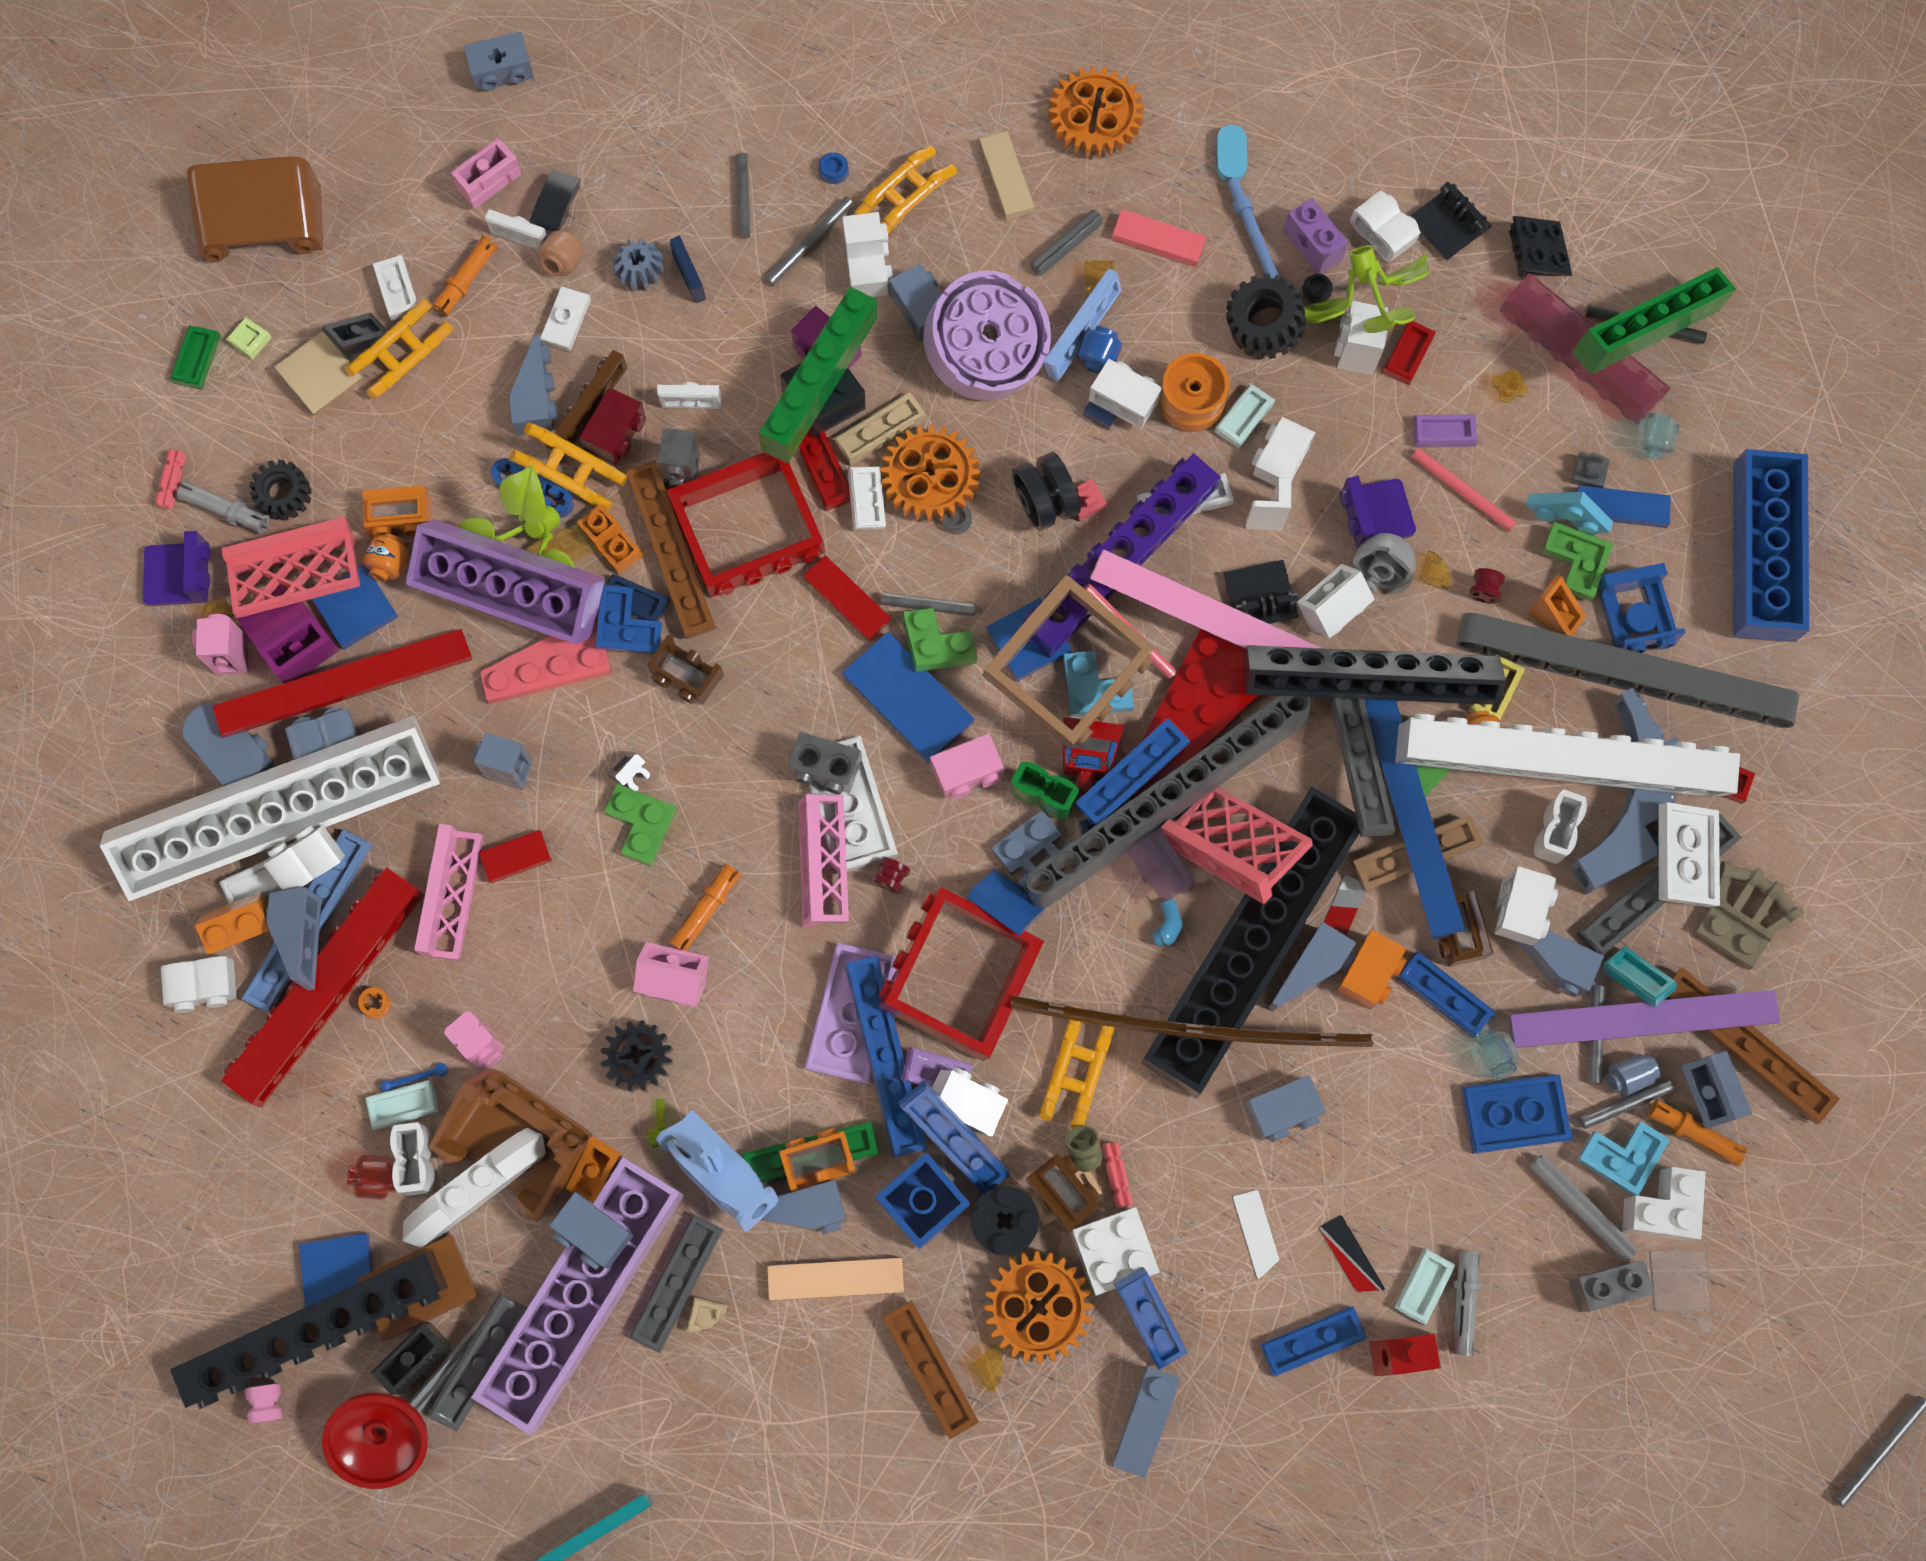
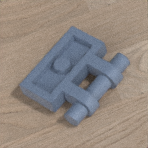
M1041 810L993 846L991 851L1010 875L1022 868L1026 875L1017 882L1026 891L1028 874L1070 843L1065 844L1060 849L1055 847L1053 843L1059 840L1062 834L1043 810ZM1043 851L1048 855V858L1037 866L1031 862L1033 858Z

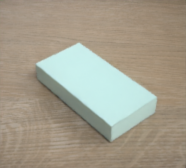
M1250 383L1216 426L1214 432L1239 449L1274 405L1275 399Z
M431 1080L365 1098L371 1127L374 1131L439 1113L434 1085Z
M1426 1248L1423 1249L1393 1309L1422 1325H1426L1456 1265Z

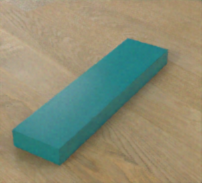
M647 1492L536 1561H563L653 1506L654 1502Z

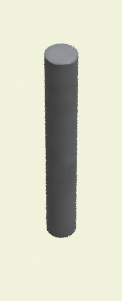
M746 153L736 154L739 238L748 239L750 238L748 155Z
M882 592L881 605L913 609L934 608V611L974 616V603Z
M1592 986L1591 1007L1605 1006V986ZM1603 1040L1590 1041L1588 1083L1601 1085Z
M1667 1079L1579 1117V1121L1582 1127L1587 1129L1674 1092V1086Z

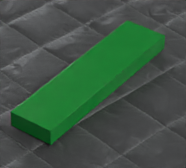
M871 1122L837 1130L838 1133L845 1132L853 1161L879 1155ZM814 1135L804 1138L805 1143L817 1140L818 1136ZM788 1142L741 1153L742 1158L751 1166L762 1184L787 1178L779 1151L785 1150V1144ZM840 1145L792 1159L795 1169L794 1173L798 1175L846 1159L845 1157L843 1158Z

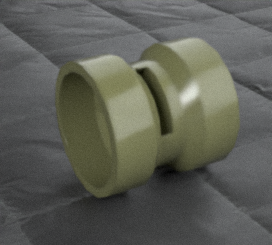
M1080 1125L1068 1132L1066 1146L1069 1151V1158L1074 1162L1079 1171L1090 1172L1097 1169L1103 1161V1153L1097 1131L1090 1126Z

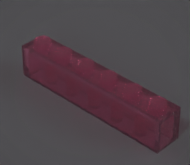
M1529 273L1505 298L1499 311L1503 313L1507 321L1519 326L1533 342L1539 343L1547 349L1556 361L1562 362L1569 367L1579 380L1587 382L1597 390L1601 398L1610 401L1619 408L1622 415L1627 419L1633 420L1639 425L1671 389L1631 355L1591 375L1572 351L1587 330L1594 327V325L1532 274Z

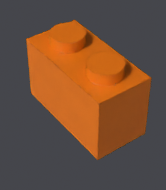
M262 891L198 917L194 927L208 955L270 931L266 918L268 904Z
M1371 929L1364 937L1355 958L1348 967L1336 991L1370 1010L1377 1003L1383 1005L1391 991V987L1387 986L1391 976L1397 977L1406 963V959L1402 958L1406 948Z

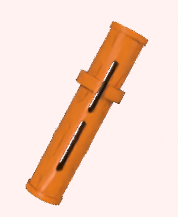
M482 235L455 275L446 280V287L436 301L432 303V308L435 311L438 308L441 309L438 312L444 317L449 316L461 297L464 298L468 294L467 288L494 251L498 249V244L495 241L489 244L492 240L490 237Z
M724 863L723 868L710 886L706 885L702 890L704 892L703 896L668 943L675 946L678 950L687 951L719 905L725 904L727 901L726 895L742 874L735 871L736 869Z
M1659 1099L1652 1103L1649 1110L1653 1112L1649 1111L1647 1117L1673 1130V1135L1679 1138L1684 1136L1728 1160L1735 1166L1741 1165L1746 1157L1744 1154L1748 1152L1747 1147L1734 1142L1711 1128L1706 1129L1705 1125L1694 1120L1692 1114L1686 1111L1682 1113L1661 1102Z

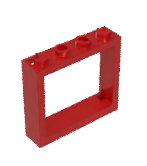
M765 452L666 490L710 598L724 593L727 596L735 588L745 584L747 586L758 584L765 576L773 573L777 575L786 573L793 565L803 561L804 563L813 562V558L825 553L824 541L790 463H786ZM782 471L810 538L712 576L684 508Z
M940 887L933 894L929 892L925 901L922 902L920 909L924 913L919 922H913L907 933L906 938L910 942L905 951H899L892 964L896 971L891 981L886 979L881 987L878 997L882 998L878 1008L984 1061L991 1057L1013 1010L1010 1006L1013 995H1020L1044 940L1027 931L1017 935L979 906ZM943 904L1022 945L978 1040L898 999Z

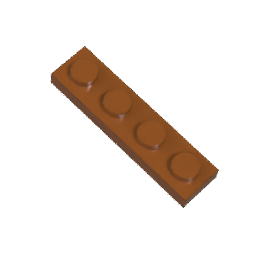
M912 1300L883 1316L885 1324L949 1440L979 1423Z

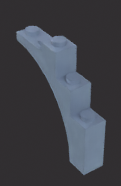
M1633 688L1621 693L1613 701L1614 707L1623 723L1626 736L1631 737V742H1643V739L1646 738L1664 740L1661 727L1658 723L1652 721L1647 712V705L1644 699L1636 694ZM1675 737L1667 742L1664 740L1663 745H1676V742L1680 741ZM1628 788L1627 797L1620 816L1607 837L1593 851L1570 866L1586 895L1659 856V842L1653 833L1647 831L1646 827L1659 821V804L1665 802L1675 803L1673 793Z

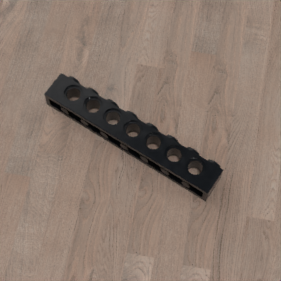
M1247 645L1243 665L1246 694L1500 705L1506 683L1500 656Z
M433 1250L428 1251L170 1369L184 1407L187 1408L197 1404L200 1410L219 1401L217 1394L227 1389L230 1390L232 1395L250 1387L249 1379L261 1374L262 1379L265 1380L282 1372L281 1365L290 1360H293L294 1364L298 1365L315 1357L312 1350L325 1345L328 1351L345 1343L346 1339L344 1336L353 1331H356L358 1336H361L378 1328L376 1321L388 1316L391 1322L410 1313L407 1307L416 1302H420L421 1307L441 1299L439 1292L447 1289L448 1286ZM403 1279H408L413 1284V1293L410 1297L404 1296L400 1291V1283ZM372 1293L377 1294L382 1301L378 1312L372 1310L368 1304L369 1296ZM340 1308H344L349 1312L350 1321L347 1326L341 1325L337 1320V1312ZM309 1322L315 1324L318 1329L316 1340H311L306 1335L305 1329ZM277 1337L282 1338L286 1343V1351L283 1355L278 1354L274 1349V1341ZM245 1352H249L254 1358L252 1369L246 1368L242 1362ZM214 1366L222 1372L220 1384L215 1383L211 1378V1370Z

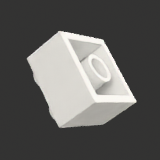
M1136 1207L1076 1228L1070 1232L1093 1297L1116 1289L1114 1283L1142 1267L1145 1268L1149 1276L1160 1272Z

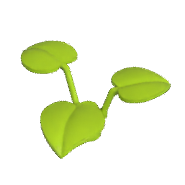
M1367 245L1353 249L1349 252L1352 268L1347 270L1349 275L1347 298L1339 297L1304 307L1306 322L1310 323L1324 322L1345 313V308L1352 305L1354 279L1357 278L1359 283L1370 282L1381 314L1367 320L1363 324L1365 332H1383L1393 328L1395 325L1407 324L1415 319L1414 311L1409 308H1399L1387 313L1375 279L1378 274L1380 277L1378 284L1380 286L1391 284L1393 286H1402L1420 280L1429 273L1427 256L1424 254L1401 269L1385 275L1378 259L1375 257L1373 246Z
M533 466L508 476L499 487V496L504 508L513 515H519L520 521H526L523 525L500 536H495V530L490 521L480 517L468 518L458 526L459 528L500 542L526 530V533L532 538H543L537 555L575 567L570 557L564 552L556 549L545 552L548 542L553 539V535L550 532L560 525V516L553 507L545 505L542 487Z

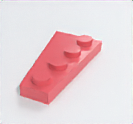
M598 614L592 637L577 645L549 636L480 671L487 702L493 704L612 674L607 650L596 649Z

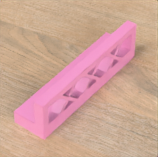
M806 794L798 802L803 927H816L820 923L849 922L844 795ZM819 803L835 804L836 817L830 823L820 815ZM835 822H836V830L832 827V825H833ZM820 824L824 827V829L821 832ZM826 831L837 840V848L831 855L821 846V836ZM821 855L826 859L822 864ZM828 862L838 871V880L832 886L822 877V868ZM822 887L827 891L824 895ZM829 894L839 903L840 915L823 914V900Z
M439 824L414 951L419 955L460 961L480 859L479 852H481L484 838L482 834L457 831L452 825ZM457 839L474 841L472 853L460 860L455 853ZM455 858L458 863L452 866L453 859ZM468 862H470L469 870L465 867ZM462 868L467 875L466 884L454 891L449 884L450 875ZM447 890H449L451 895L446 898ZM464 893L463 901H461L458 896ZM456 899L461 906L460 915L451 922H448L443 916L444 906ZM441 921H443L445 926L440 929ZM458 924L457 932H455L453 927ZM447 931H450L455 938L453 952L436 950L438 938Z

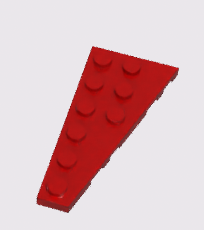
M1203 629L1199 630L1142 741L1146 739L1168 718L1190 740V743L1137 791L1130 800L1139 796L1197 755L1240 716L1254 700L1261 696L1258 694H1246L1243 665L1246 650Z

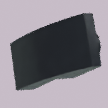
M552 169L538 197L530 223L551 232L561 230L569 216V206L580 189L581 179Z

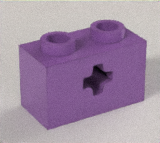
M1313 198L1288 213L1283 231L1316 273H1323L1343 259L1348 241Z

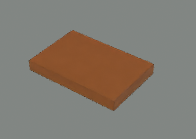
M449 1235L357 1278L359 1283L422 1253L433 1250L448 1288L439 1292L441 1299L424 1307H421L420 1302H416L407 1307L410 1313L391 1322L388 1316L377 1320V1330L382 1342L418 1326L422 1321L427 1322L479 1297L454 1235ZM403 1279L400 1283V1291L406 1297L412 1295L413 1284L410 1280ZM372 1293L369 1296L368 1304L372 1310L378 1312L382 1301L377 1294Z

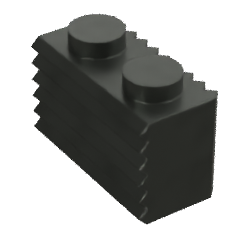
M422 1321L371 1373L391 1395L405 1394V1390L410 1389L411 1384H416V1379H421V1374H426V1369H431V1364H436V1359H441V1354H446V1349H451V1343L432 1323Z

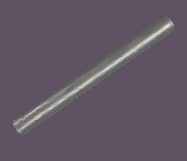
M845 196L765 277V281L770 286L774 287L854 205L851 199Z
M1917 1396L1834 1495L1833 1500L1844 1508L1923 1414L1926 1410V1400Z

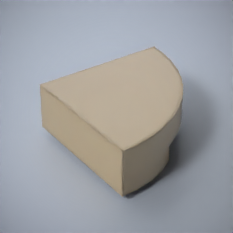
M694 1298L686 1331L703 1332L711 1329L724 1317L728 1306Z

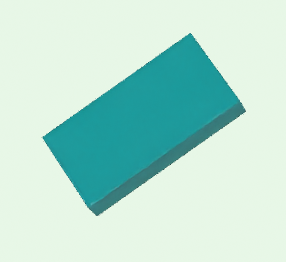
M1626 946L1603 963L1602 970L1654 1008L1676 990V981Z

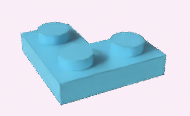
M1583 491L1529 494L1526 506L1536 514L1538 519L1546 522H1552L1554 519H1568L1578 528V531L1592 536L1597 533H1610L1613 521Z
M1095 651L1065 653L1063 661L1070 717L1085 716L1116 679H1098ZM1131 688L1122 698L1118 695L1114 697L1109 703L1113 707L1110 713L1133 711L1134 705Z
M1643 1122L1636 1124L1623 1148L1595 1131L1592 1132L1577 1161L1630 1195L1638 1196L1670 1139Z

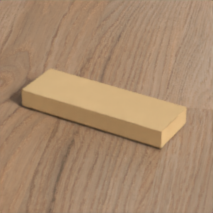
M1008 131L980 138L979 144L1005 219L1009 220L1034 213L1035 207Z
M911 392L835 437L834 444L849 465L852 466L893 441L895 437L906 433L907 429L911 430L927 420V414Z

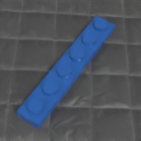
M878 955L847 962L844 964L892 1155L893 1157H898L927 1149L923 1130L899 1104V1101L912 1091L910 1082L901 1080L905 1059L894 1017L892 1014L878 1008L882 1000L878 996L885 982Z

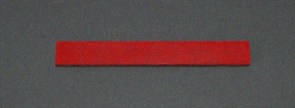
M458 629L213 705L212 709L222 738L459 665L471 661L472 656L462 629Z

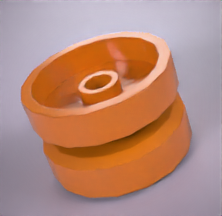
M1186 353L1176 357L1167 366L1163 375L1159 408L1163 417L1175 428L1186 432H1199L1210 428L1220 419L1230 390L1229 376L1225 367L1216 358L1204 353Z

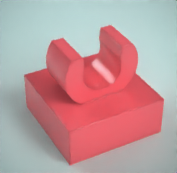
M1093 479L1075 487L1081 507L1080 514L1076 515L1079 522L1106 509L1107 503Z

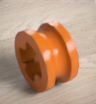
M371 987L361 993L358 1005L362 1013L367 1017L379 1019L388 1013L391 1002L389 996L382 989ZM382 996L383 1000H379L382 1005L378 1010L374 1007L369 1010L367 1009V1006H370L367 1002L370 997L377 999Z

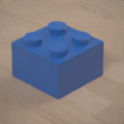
M927 1152L875 1196L876 1200L919 1251L970 1207V1202Z

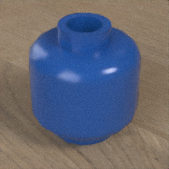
M1095 326L1094 330H1088L1084 334L1078 357L1086 363L1085 369L1099 374L1108 359L1117 362L1122 348V342L1117 338V332L1102 326Z

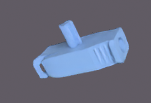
M693 1110L682 1121L660 1132L656 1138L664 1152H671L674 1160L686 1176L723 1212L736 1218L739 1227L744 1232L749 1231L777 1205L779 1199L775 1191L771 1187L764 1188L751 1166Z

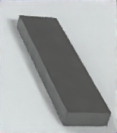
M695 1214L692 1215L629 1338L658 1353L662 1352L724 1229Z
M499 1292L426 1412L427 1417L455 1431L459 1429L475 1403V1400L471 1398L527 1310V1306Z

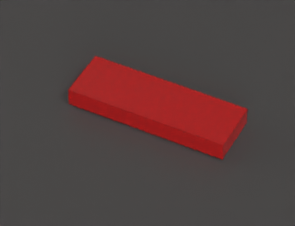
M808 431L798 450L826 511L851 502L849 483L825 431L819 432V436L815 438Z
M826 555L803 575L804 580L867 641L875 637L891 621V617Z

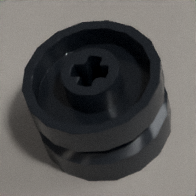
M1054 451L1038 457L1036 468L1028 462L1012 469L1013 484L1028 519L1038 531L1055 525L1056 515L1066 520L1080 514V501L1075 485L1065 464Z

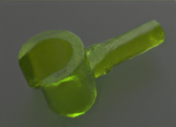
M664 1099L656 1100L655 1121L657 1127L647 1130L648 1140L652 1148L659 1147L656 1138L660 1132L666 1130Z

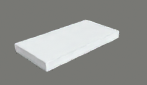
M861 736L837 742L859 749L862 754V760L850 794L843 791L840 794L844 795L847 872L880 862L883 856L889 858L898 856ZM806 755L801 761L803 766L809 767L817 762V758L813 755ZM838 764L830 772L835 776H842L847 772L848 768L845 765ZM811 782V785H809L812 794L838 795L824 790V785ZM819 803L820 815L828 823L836 817L835 804ZM836 822L832 825V827H833L835 830H836ZM826 831L824 835L830 854H832L837 848V840Z

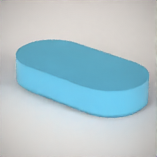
M1227 125L1221 128L1216 140L1217 174L1225 182L1232 178H1238L1239 181L1242 180L1247 170V136L1245 131L1236 125Z

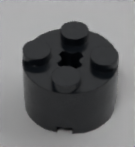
M1009 1186L993 1188L984 1193L976 1202L971 1216V1230L977 1244L985 1252L999 1257L1015 1256L1027 1249L1034 1240L1039 1226L1038 1211L1034 1202L1021 1190ZM999 1214L1004 1217L1010 1215L1013 1218L1010 1222L1012 1229L1008 1230L1006 1227L997 1228L996 1225L999 1222L997 1216Z

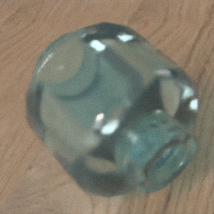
M1648 413V417L1640 420L1638 425L1637 449L1645 452L1646 458L1664 459V454H1669L1676 450L1679 424L1673 420V416L1670 414Z
M1488 1029L1476 1036L1477 1041L1471 1047V1054L1483 1076L1492 1077L1497 1081L1505 1079L1517 1071L1520 1054L1508 1033L1503 1031L1495 1032L1494 1029Z

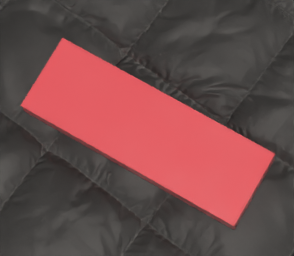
M1123 209L1112 234V240L1195 267H1197L1207 236Z

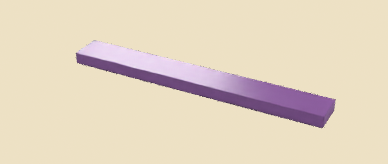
M1775 990L1663 1000L1655 1008L1647 1002L1513 1014L1509 1015L1513 1048L1777 1024L1780 1023Z

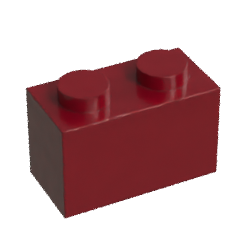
M609 387L579 437L583 449L617 465L620 458H624L628 454L634 434L636 432L639 433L645 425L646 414L642 402Z

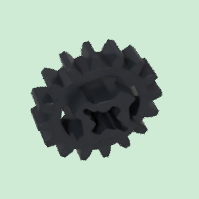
M644 1020L640 1021L638 1027H635L631 1021H627L626 1030L623 1031L620 1027H615L617 1033L615 1038L606 1036L605 1039L610 1043V1047L601 1048V1053L608 1056V1059L601 1062V1066L603 1068H611L606 1077L609 1080L618 1077L615 1086L619 1089L627 1083V1089L630 1093L635 1091L636 1086H639L643 1092H647L648 1083L651 1082L656 1087L659 1086L657 1079L659 1075L668 1077L669 1074L664 1069V1066L673 1065V1060L666 1057V1054L673 1051V1047L671 1045H663L668 1037L665 1033L657 1036L659 1028L655 1024L648 1030ZM639 1035L649 1037L656 1045L643 1044ZM626 1040V1045L622 1051L616 1053L620 1044ZM637 1049L642 1054H645L640 1057V1063L638 1064L630 1059L635 1055L634 1050ZM658 1060L655 1068L648 1074V1068L652 1062ZM618 1068H630L635 1078L623 1075Z

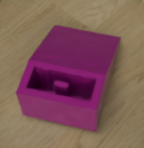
M279 584L271 595L274 597L281 596L288 590V587ZM303 601L236 618L261 656L283 683L300 679L340 651Z

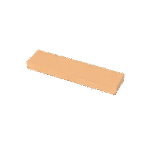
M889 1258L768 1266L769 1301L904 1293L903 1259Z

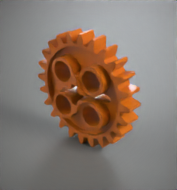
M1091 66L1090 73L1086 74L1081 67L1079 68L1078 77L1069 72L1068 82L1060 79L1059 88L1053 89L1052 98L1049 99L1050 109L1048 111V119L1051 120L1050 129L1056 130V139L1065 137L1064 147L1067 148L1071 144L1075 145V154L1081 149H1085V157H1089L1091 151H1095L1097 157L1101 158L1102 151L1106 150L1109 156H1113L1114 147L1122 152L1124 150V142L1131 145L1133 143V135H1139L1140 125L1143 123L1144 104H1140L1142 95L1135 94L1136 84L1127 86L1128 76L1119 80L1117 78L1118 70L1109 75L1105 66L1102 68L1101 73H1097L1095 67ZM1098 90H1102L1095 132L1091 134L1089 131ZM1080 95H1087L1089 97L1083 98ZM1109 100H1115L1117 103H1111ZM1080 120V121H1083L1084 123L1078 124V123H1075L1074 121ZM1103 126H1111L1112 129H1106Z
M930 424L928 432H924L919 425L917 426V434L913 435L907 429L905 440L898 436L895 437L897 448L888 445L887 452L890 456L882 457V464L886 467L880 468L881 476L884 477L881 480L882 488L888 489L886 491L887 499L895 498L893 501L894 509L902 505L904 506V516L913 511L915 512V521H918L921 515L924 514L928 523L931 522L933 515H937L942 522L944 511H948L952 517H955L956 505L965 509L966 503L964 499L968 501L974 500L972 491H976L979 488V482L976 481L980 479V470L976 469L979 467V458H972L975 455L974 447L966 449V438L957 441L956 430L948 436L946 435V426H943L938 433L935 432L933 424ZM940 452H944L949 455V457L944 460H939L934 456ZM909 459H915L920 462L913 467L904 464ZM927 471H932L934 476H929ZM946 480H952L956 483L952 488H946L941 484ZM916 487H923L927 490L921 495L912 492Z
M1035 1251L1033 1261H1029L1025 1253H1022L1021 1264L1017 1265L1014 1260H1008L1011 1269L1009 1272L1003 1268H998V1272L1002 1277L1001 1281L996 1279L990 1280V1283L996 1290L995 1292H985V1296L993 1300V1303L984 1306L983 1310L993 1312V1317L985 1321V1324L996 1325L997 1329L990 1336L994 1338L1001 1335L1004 1339L999 1348L1003 1349L1010 1344L1013 1347L1011 1357H1015L1019 1351L1024 1352L1023 1360L1025 1363L1028 1362L1031 1354L1036 1356L1038 1364H1042L1044 1354H1048L1049 1359L1055 1362V1351L1059 1350L1066 1357L1068 1356L1066 1347L1068 1343L1076 1348L1079 1347V1343L1075 1339L1076 1334L1087 1336L1088 1333L1081 1327V1324L1091 1323L1092 1319L1084 1315V1311L1092 1309L1094 1306L1090 1303H1084L1083 1298L1090 1295L1091 1290L1081 1291L1079 1286L1086 1279L1082 1277L1075 1280L1073 1275L1077 1267L1074 1266L1068 1271L1065 1270L1066 1259L1064 1257L1055 1264L1053 1263V1253H1049L1045 1261H1041L1039 1251ZM1032 1274H1042L1046 1278L1047 1287L1043 1292L1036 1293L1029 1288L1028 1279ZM1055 1284H1058L1060 1286L1059 1291L1044 1306L1046 1314L1043 1316L1038 1313L1021 1331H1018L1016 1326L1033 1308L1030 1301L1032 1299L1037 1302L1040 1301ZM1059 1297H1064L1071 1303V1312L1066 1317H1060L1053 1311V1302ZM1017 1298L1023 1303L1024 1311L1020 1317L1012 1318L1007 1315L1004 1308L1007 1300ZM1041 1322L1048 1328V1337L1043 1342H1035L1030 1337L1029 1330L1033 1323Z

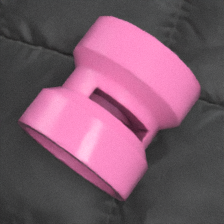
M281 1384L245 1389V1398L250 1403V1406H253V1409H250L247 1413V1424L283 1419L282 1407L275 1403L278 1402V1398L281 1395Z

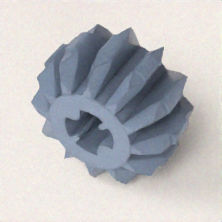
M641 237L638 243H633L631 239H628L627 247L618 245L617 250L619 254L613 255L612 258L614 264L613 272L620 279V283L623 286L630 284L631 288L636 291L639 285H643L648 290V282L650 281L658 284V274H663L664 271L662 264L663 256L660 251H657L656 245L653 242L646 244L645 240Z

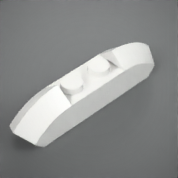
M529 1128L523 1129L497 1146L427 1199L403 1221V1241L420 1248L428 1246L538 1163L546 1155L542 1134Z

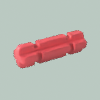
M170 449L167 452L165 461L168 464H165L158 486L161 491L157 492L154 501L160 508L172 509L174 506L175 497H173V494H177L182 475L180 467H184L186 455L182 451Z
M1106 1143L1102 1145L1101 1149L1103 1159L1107 1160L1105 1167L1110 1188L1115 1193L1112 1195L1115 1207L1124 1208L1131 1206L1133 1199L1131 1191L1127 1190L1129 1183L1124 1162L1119 1157L1122 1155L1119 1143Z

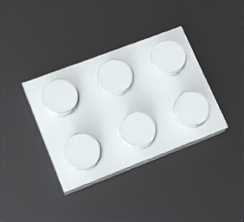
M1670 802L1659 804V900L1704 907L1720 906L1718 810Z

